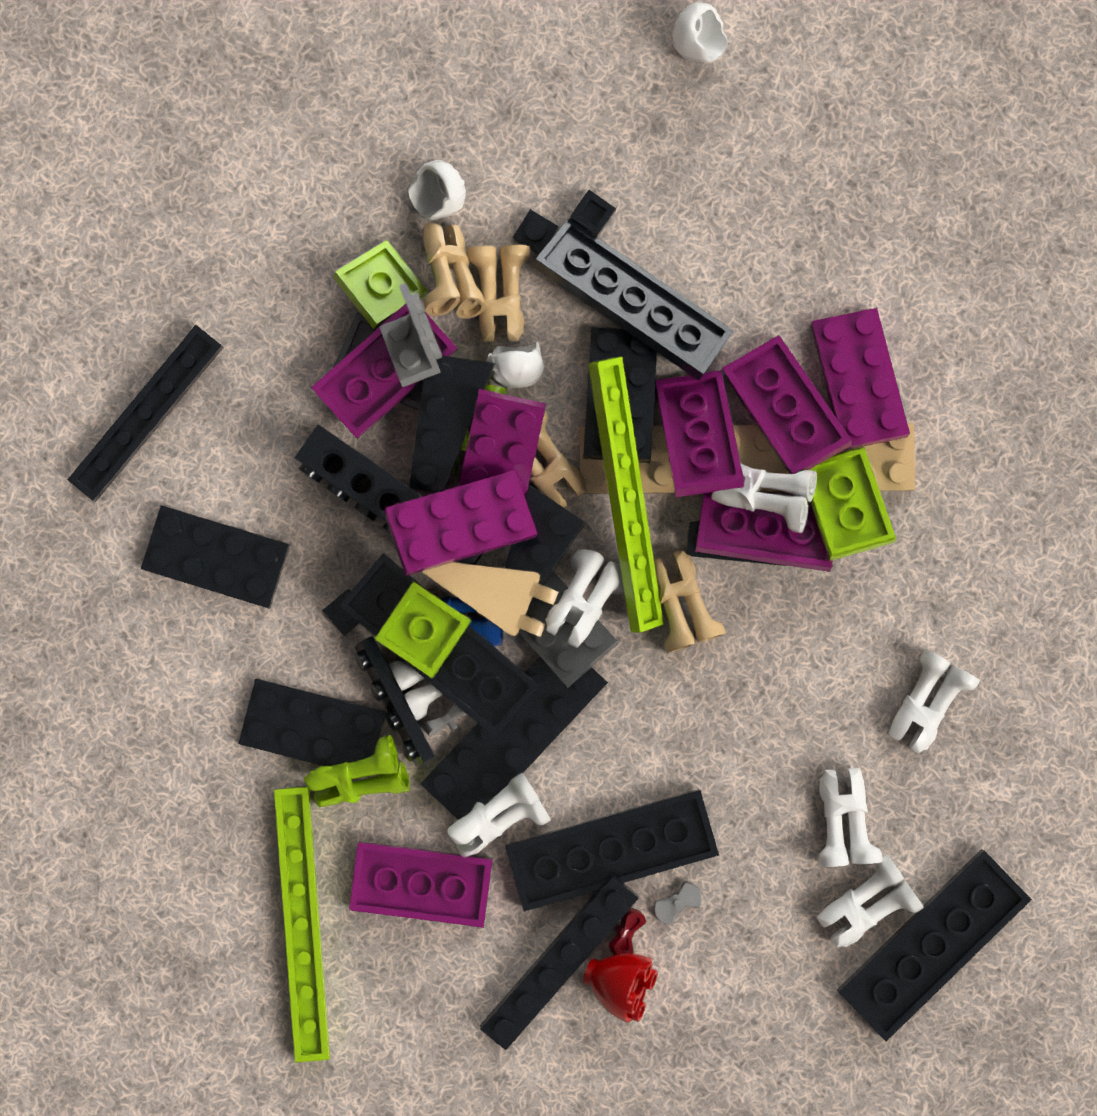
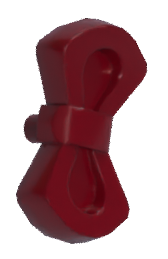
M630 908L621 918V926H615L617 935L608 944L613 955L633 954V935L635 931L646 923L645 916L640 910Z

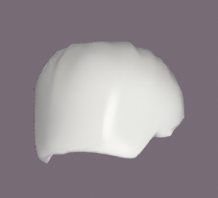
M696 2L687 6L679 14L672 31L673 46L684 59L697 62H714L724 53L728 40L722 30L723 22L719 18L716 9L710 4Z
M443 160L425 163L416 173L415 181L408 188L409 197L414 208L422 218L430 221L454 215L463 207L466 197L464 180L461 179L459 172L451 164Z
M537 341L525 347L498 346L493 353H489L486 362L496 363L490 378L499 386L507 389L532 386L540 379L544 370L540 346Z

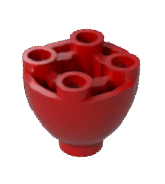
M631 953L616 954L601 960L591 959L585 970L583 983L591 987L596 999L610 1014L624 1022L630 1023L632 1020L639 1022L646 1007V1003L643 1002L646 990L653 989L658 971L652 969V960L649 957Z

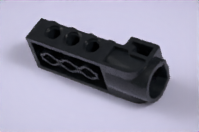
M319 424L295 456V459L302 463L298 468L300 471L318 483L323 478L327 480L330 484L326 489L346 503L350 497L358 503L354 508L372 521H375L377 517L383 519L386 523L382 528L389 533L391 532L384 514L386 501L396 497L399 499L400 504L422 497ZM337 459H342V469L338 473L331 474V463ZM369 478L371 480L370 489L365 493H358V483L362 479ZM484 553L455 562L476 565Z

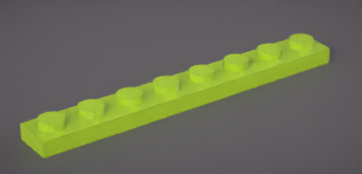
M622 357L588 363L630 631L641 633L661 626L664 623Z
M307 786L274 789L295 1063L329 1060L330 1045L310 789Z

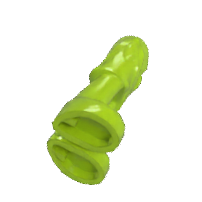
M390 735L378 739L374 754L366 759L349 763L344 762L334 766H321L311 770L304 777L306 786L311 791H315L314 800L318 807L332 806L342 802L356 803L362 795L380 793L399 794L410 790L407 768L403 761H398L397 748ZM381 774L368 779L352 782V779Z

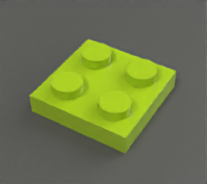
M388 240L341 267L333 275V279L373 329L382 325L406 304L400 285L406 283L410 294L418 293L420 300L428 292Z
M413 582L375 640L429 677L434 678L472 620L416 582Z

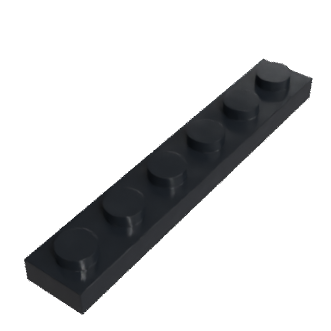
M195 325L67 480L92 501L96 502L224 347L198 325Z
M611 874L480 1024V1030L503 1049L507 1050L639 899L638 894L614 874Z

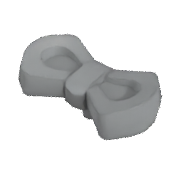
M454 704L449 711L439 718L426 722L423 725L424 731L428 736H432L441 731L446 725L449 726L451 731H454L458 728L454 720L464 715L465 712Z
M684 882L678 893L671 895L668 899L656 900L654 903L656 918L664 924L672 925L677 912L683 911L685 907H700L702 901L700 889L692 883Z

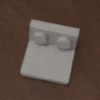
M406 283L400 285V289L410 314L379 326L402 387L441 373L436 360L442 358L418 293L411 295Z

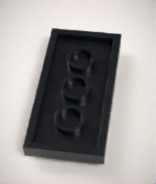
M591 327L589 363L616 357H622L638 462L650 463L657 352L624 329ZM588 371L583 459L603 460L590 372Z
M161 505L141 569L271 609L290 545Z
M256 678L238 744L322 766L355 762L366 759L374 754L387 711Z

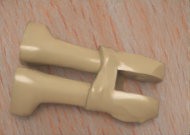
M426 223L423 226V242L428 265H431L435 277V289L427 294L424 300L426 313L430 316H441L455 308V313L459 318L465 319L478 316L485 310L486 304L482 292L476 286L469 270L466 243L459 226L455 224L448 225L443 235L440 224ZM450 269L454 271L457 287L454 284Z
M507 245L500 248L503 297L498 299L496 289L497 248L492 246L467 248L469 262L478 269L481 292L486 304L485 310L479 314V326L483 342H495L496 323H494V316L507 315L506 330L508 341L518 342L524 332V317L520 311L519 274L521 266L529 260L530 247L526 245Z
M545 411L537 449L546 459L548 465L544 469L535 457L530 481L538 491L565 508L567 503L560 491L553 485L564 478L567 486L579 497L587 492L586 480L581 472L568 462L564 454L559 452L546 431L548 415Z
M682 549L672 553L675 569L680 578L669 581L667 570L661 558L654 559L660 603L665 608L670 626V634L664 641L666 654L696 644L683 614L678 596H684L698 643L726 634L722 622L712 619L708 613L695 578V565L691 560V556Z

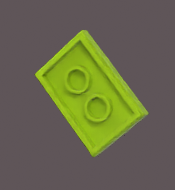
M864 446L835 454L810 469L817 473L816 489L810 504L829 561L896 542V536Z

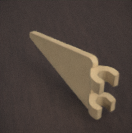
M451 562L422 571L511 636H516L519 629L541 637L546 624L525 615L531 599L535 597L554 605L558 592L554 589L538 584L540 576L533 571Z

